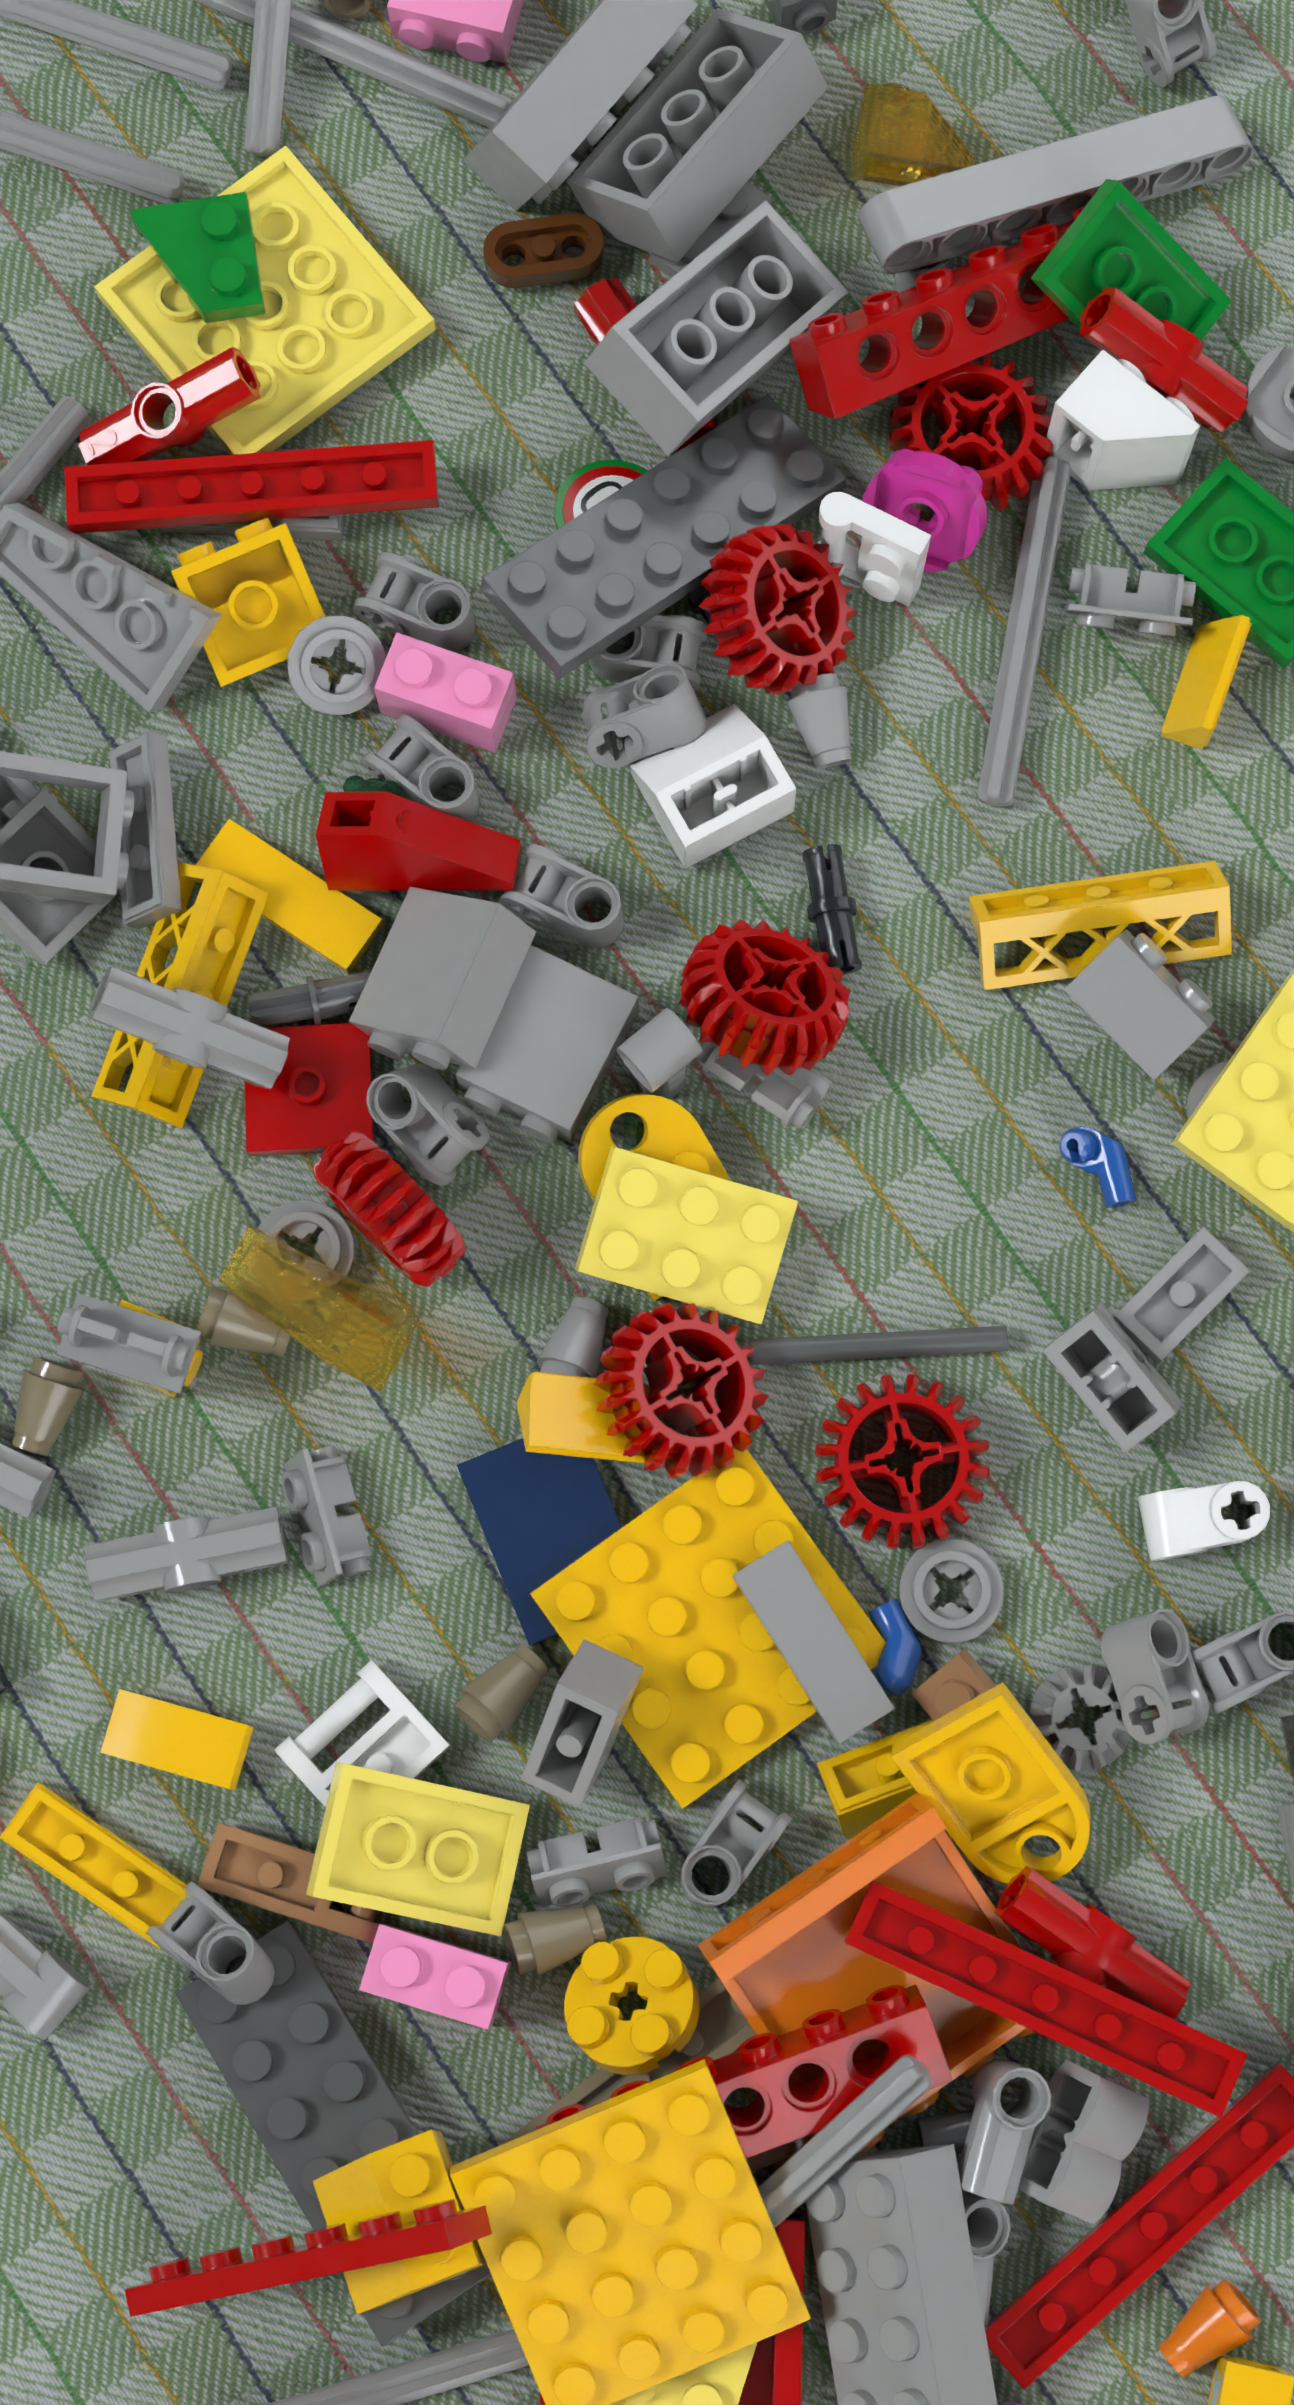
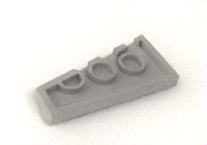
M19 502L6 504L0 511V575L149 713L163 709L222 614Z

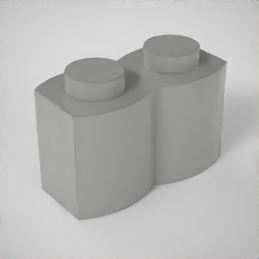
M1066 2060L1057 2069L1048 2083L1051 2093L1050 2108L1046 2117L1034 2128L1018 2190L1048 2206L1094 2225L1106 2213L1115 2197L1121 2177V2161L1131 2153L1142 2135L1148 2116L1149 2099L1106 2077Z

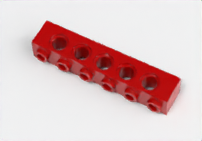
M1085 206L1076 209L1072 213L1073 220L1059 226L1044 224L1024 231L1020 235L1022 241L1006 248L1003 246H992L975 251L968 256L969 264L951 271L949 268H940L925 272L915 279L916 286L898 293L891 290L873 294L862 301V309L844 316L842 313H833L812 320L808 324L809 331L789 339L808 410L837 419L1070 319L1030 278ZM1026 272V285L1019 294L1018 283L1022 274ZM974 294V307L966 318V303L969 297ZM921 316L922 328L917 338L913 340L912 328L916 319ZM868 338L869 352L860 363L858 358L859 349L863 341Z
M901 1985L881 1988L870 1994L866 1999V2003L844 2012L838 2009H827L817 2012L805 2019L801 2028L779 2036L775 2033L759 2034L744 2041L739 2046V2051L715 2060L707 2056L698 2057L683 2063L675 2070H680L703 2059L706 2060L746 2158L820 2131L903 2055L910 2054L927 2067V2072L932 2079L930 2089L953 2081L930 2013L917 1985L904 1988ZM878 2039L885 2042L881 2053L873 2059L858 2060L853 2057L855 2049L863 2041ZM813 2063L821 2066L819 2075L809 2083L796 2084L789 2080L790 2074L799 2065ZM640 2080L625 2084L616 2089L610 2098L621 2095L648 2082ZM749 2087L758 2091L755 2100L748 2106L734 2108L725 2104L727 2096L735 2089ZM581 2104L561 2108L552 2113L546 2119L545 2124L537 2126L536 2130L587 2108Z

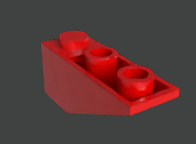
M325 792L315 834L328 890H409L410 887L426 890H513L521 851V842L517 838L390 792Z

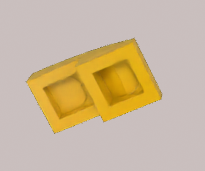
M119 1689L100 1753L235 1791L254 1727Z

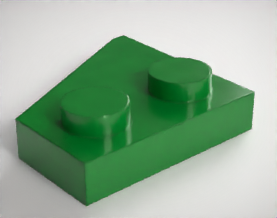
M246 192L130 210L135 230L141 238L144 236L159 256L162 266L174 282L183 288L189 302L205 323L266 314L250 207Z

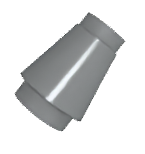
M837 673L817 675L816 684L809 686L802 685L798 681L797 685L791 688L792 699L787 702V705L808 751L814 759L816 769H827L852 761L847 687L840 686Z
M574 1297L570 1308L567 1309L537 1359V1364L541 1368L540 1372L597 1378L599 1375V1359L602 1354L606 1319L609 1313L608 1308L589 1298Z

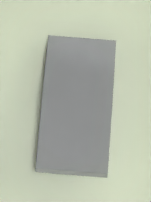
M0 776V863L93 876L97 842L45 788L38 792L26 779ZM0 890V931L40 964L45 965L113 898L99 905Z

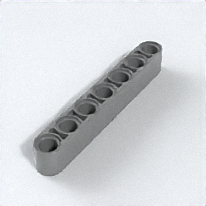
M1221 95L1212 96L887 190L871 198L862 206L858 213V221L883 270L888 274H898L1021 238V233L1039 225L1055 224L1059 226L1073 220L1072 213L1076 209L1087 205L1106 179L1120 181L1140 203L1229 176L1241 169L1251 159L1254 148L1227 98Z

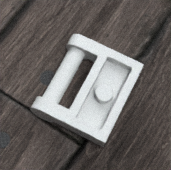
M832 492L826 495L821 501L819 508V523L823 530L821 540L818 543L829 544L828 561L830 563L844 564L838 576L843 574L861 583L863 588L876 599L884 602H893L895 600L909 607L920 588L931 535L847 493ZM851 530L862 536L860 549L846 543L848 531Z
M372 1659L357 1672L361 1678L295 1740L288 1736L274 1749L325 1807L336 1762L416 1779L451 1747ZM379 1697L390 1711L323 1773L311 1759Z

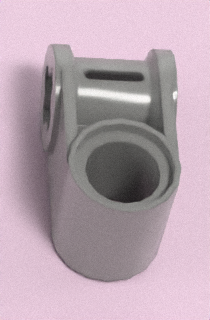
M1124 0L1137 40L1136 47L1141 65L1148 77L1157 86H1167L1174 81L1175 73L1199 60L1206 63L1216 56V40L1207 22L1202 0Z
M389 552L380 553L375 563L379 570L366 596L357 598L353 606L355 614L379 630L390 634H396L397 632L455 653L468 647L475 638L477 625L471 600L464 586L455 580L447 579L423 569L402 556ZM451 608L461 612L458 618L449 624L442 625L432 621L436 613L443 609Z
M656 615L622 637L631 645L627 652L611 654L603 650L589 659L588 663L595 674L610 682H623L642 675L656 666L677 664L683 667L694 692H696L701 684V677L696 673L700 643L705 642L708 638V633L702 632L707 625L686 616ZM678 647L681 650L679 661L675 662L673 661L674 650Z
M677 664L656 666L642 675L612 686L599 688L590 693L584 701L582 708L584 723L590 730L586 739L588 755L594 763L605 768L625 767L636 760L669 748L685 746L696 740L707 726V718L683 667ZM604 704H607L608 718H603L602 706ZM616 736L622 738L623 748L621 750H618Z
M402 714L396 720L398 729L375 754L367 753L363 757L361 763L364 768L391 793L472 822L480 807V798L472 769L465 761L443 746L423 725L412 717ZM458 784L465 788L462 795L454 801L442 802L434 798L437 791L445 785Z
M530 844L525 852V856L528 859L527 864L519 876L514 889L505 890L500 902L508 910L526 921L548 927L584 946L602 948L614 943L622 934L625 924L620 894L615 885L606 878H602L571 863L562 855L546 847ZM600 902L611 908L608 916L600 922L590 923L578 917L582 908L589 903Z
M419 1063L382 1074L374 1079L368 1088L366 1102L373 1120L387 1132L407 1155L414 1169L434 1184L440 1186L448 1185L456 1176V1166L471 1150H481L490 1141L489 1131L482 1119L460 1100L445 1083L440 1074L431 1066ZM402 1085L410 1093L411 1108L403 1099Z
M1158 1609L1113 1624L1105 1629L1101 1637L1100 1648L1102 1658L1109 1670L1121 1707L1123 1723L1127 1732L1136 1741L1143 1744L1159 1743L1166 1739L1172 1731L1179 1734L1195 1732L1202 1728L1208 1719V1697L1201 1685L1191 1654L1188 1633L1179 1617L1168 1609ZM1185 1699L1190 1701L1189 1706L1175 1710L1172 1707V1703ZM1157 1709L1159 1712L1158 1715L1146 1719L1140 1717L1142 1712Z
M1284 1611L1276 1613L1239 1632L1236 1629L1191 1652L1194 1663L1197 1664L1215 1699L1211 1705L1215 1715L1268 1689L1267 1685L1294 1672V1659L1292 1661H1285L1277 1658L1271 1652L1268 1644L1269 1633L1274 1626L1282 1624L1294 1629V1612ZM1219 1659H1221V1661H1222V1663H1223V1665H1224V1667H1225V1669H1226V1671H1227V1673H1228V1675H1229V1677H1230V1679H1231L1233 1685L1231 1684V1682H1230V1680H1229V1678H1228V1676H1227V1674H1226V1672H1225V1670H1224V1668H1223L1221 1662L1219 1661Z
M738 1779L706 1824L705 1828L707 1830L686 1858L680 1871V1885L684 1895L693 1904L702 1908H716L731 1899L755 1865L759 1866L793 1818L786 1812L777 1815L746 1792L747 1784L741 1779ZM736 1813L741 1814L747 1820L752 1822L754 1825L760 1828L762 1832H759L755 1828L750 1826L748 1823H746L744 1820L738 1817ZM705 1858H713L720 1861L726 1867L729 1874V1883L726 1889L715 1896L699 1892L692 1881L694 1865Z
M190 1881L184 1888L186 1897L160 1926L151 1925L145 1933L188 1972L193 1971L226 2000L239 2005H247L258 2001L268 1992L273 1984L275 1974L273 1961L244 1927L237 1923L209 1894ZM246 1955L245 1961L235 1972L225 1974L231 1961L236 1957Z

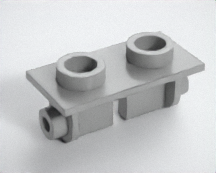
M1085 562L1084 568L1072 567L1068 592L1080 593L1079 603L1065 605L1064 612L1078 613L1077 625L1114 629L1115 618L1140 621L1139 633L1175 637L1177 626L1187 627L1193 623V618L1180 617L1181 606H1193L1196 582L1184 581V574L1175 575L1141 570L1136 594L1126 592L1129 569L1093 565Z
M704 1042L701 1046L703 1052L696 1057L697 1060L704 1064L702 1071L707 1074L712 1072L738 1091L745 1089L751 1093V1099L782 1120L781 1124L785 1127L792 1123L799 1129H805L833 1083L813 1068L808 1070L800 1067L791 1076L785 1074L778 1067L766 1076L759 1065L750 1063L742 1070L740 1059L730 1054L719 1058V1046L714 1042Z
M78 1293L73 1308L65 1307L60 1316L58 1332L63 1333L56 1355L181 1394L201 1332Z
M335 1446L321 1448L309 1453L308 1448L302 1449L284 1464L285 1472L282 1475V1488L288 1506L292 1510L296 1509L303 1532L299 1538V1549L304 1566L309 1572L314 1571L318 1587L325 1586L343 1573L345 1578L370 1571L367 1559L373 1555L361 1514L356 1513L338 1518L335 1507L351 1504L356 1501L345 1457H338Z
M639 1816L597 1827L596 1832L601 1850L588 1853L583 1831L539 1841L538 1849L526 1852L532 1874L531 1880L540 1907L548 1905L561 1908L572 1907L585 1902L592 1894L616 1888L621 1891H636L649 1886L656 1878L668 1876L655 1819L642 1822Z

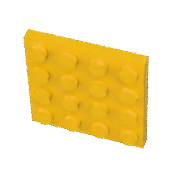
M733 1448L735 1458L731 1464L722 1469H717L713 1464L711 1472L702 1477H692L530 1593L573 1656L585 1639L644 1667L622 1725L681 1809H684L817 1712L732 1578V1575L789 1540L870 1670L878 1666L879 1657L886 1643L748 1450L740 1452Z
M705 2059L450 2166V2177L464 2210L486 2206L492 2234L477 2239V2242L545 2405H611L811 2319L808 2307Z

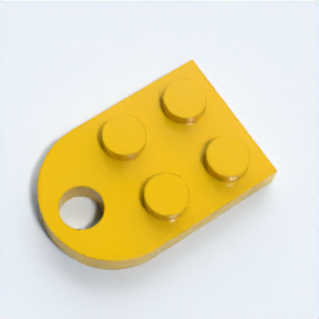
M631 1094L609 1102L591 1118L580 1140L578 1150L579 1171L583 1184L593 1202H595L611 1146L617 1147L611 1139V1124L618 1115L625 1112L637 1114L644 1124V1135L640 1143L633 1148L625 1150L731 1181L696 1119L678 1103L661 1096ZM647 1292L650 1299L654 1302L659 1298L663 1297L661 1295Z
M1003 1682L893 1744L891 1759L916 1792L934 1806L947 1826L946 1831L967 1859L985 1875L1008 1884L1012 1877L1018 1875L1028 1866L1052 1882L1071 1871L1084 1855L1089 1841L1091 1812L1087 1796L1078 1781ZM1044 1835L1054 1839L1059 1844L1060 1849L1051 1856L1041 1857L1029 1852L1024 1846V1842L1032 1836Z

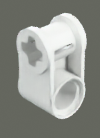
M1234 1481L1195 1488L1194 1486L1177 1488L1138 1497L1151 1562L1207 1552L1210 1548L1247 1541L1257 1536L1266 1527L1270 1518V1504L1266 1494L1258 1486L1247 1481ZM1231 1496H1236L1240 1506L1250 1505L1252 1509V1516L1243 1521V1530H1238L1235 1520H1224L1222 1517L1221 1509L1231 1504Z

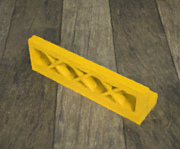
M1216 861L969 896L970 919L978 937L981 983L984 990L1077 977L1132 923L1146 922L1157 930L1151 937V940L1166 955L1168 960L1164 964L1232 954L1230 886ZM1214 912L1215 937L1189 941L1176 932L1191 915ZM1169 918L1165 923L1160 920ZM1107 927L1103 932L1098 929ZM1084 931L1095 939L1080 957L1065 959L1053 950L1066 933ZM1045 936L1041 941L1036 938ZM1021 940L1033 949L1020 965L995 969L994 943ZM1168 940H1171V941L1173 942V943L1166 944V942H1167ZM1044 958L1049 960L1046 962H1041Z
M178 862L182 910L156 921L136 976L151 981V983L171 991L174 988H180L197 993L227 1007L269 893L224 870ZM195 882L202 883L195 904L187 910L186 906ZM177 945L178 950L173 963L165 969L164 965L169 951ZM115 1030L91 1097L105 1103L135 1110L165 1124L182 1128L204 1069L164 1056L152 1049L153 1044ZM133 1062L134 1068L125 1092L118 1091L126 1067Z

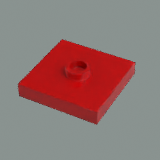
M351 1023L266 1027V1029L290 1038L288 1055L282 1071L271 1089L256 1087L244 1081L246 1152L248 1156L322 1153L333 1141L340 1140L349 1131L363 1133L375 1142L374 1120L368 1111L366 1102L367 1091L373 1081L372 1048L367 1045L370 1036Z

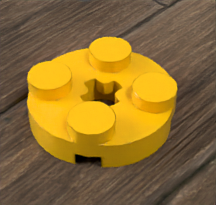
M624 1937L610 1943L597 1942L589 1946L583 1953L581 1964L569 1981L564 2000V2015L570 2038L598 2067L620 2075L648 2073L660 2067L657 2062L668 2057L674 2049L679 2053L690 2041L697 2026L700 2011L699 1992L685 1963L665 1944L645 1937ZM638 1990V1995L647 2001L645 2010H634L631 2020L624 2021L622 2020L623 2014L621 2010L617 2008L618 2002L622 1997H626L627 1993Z

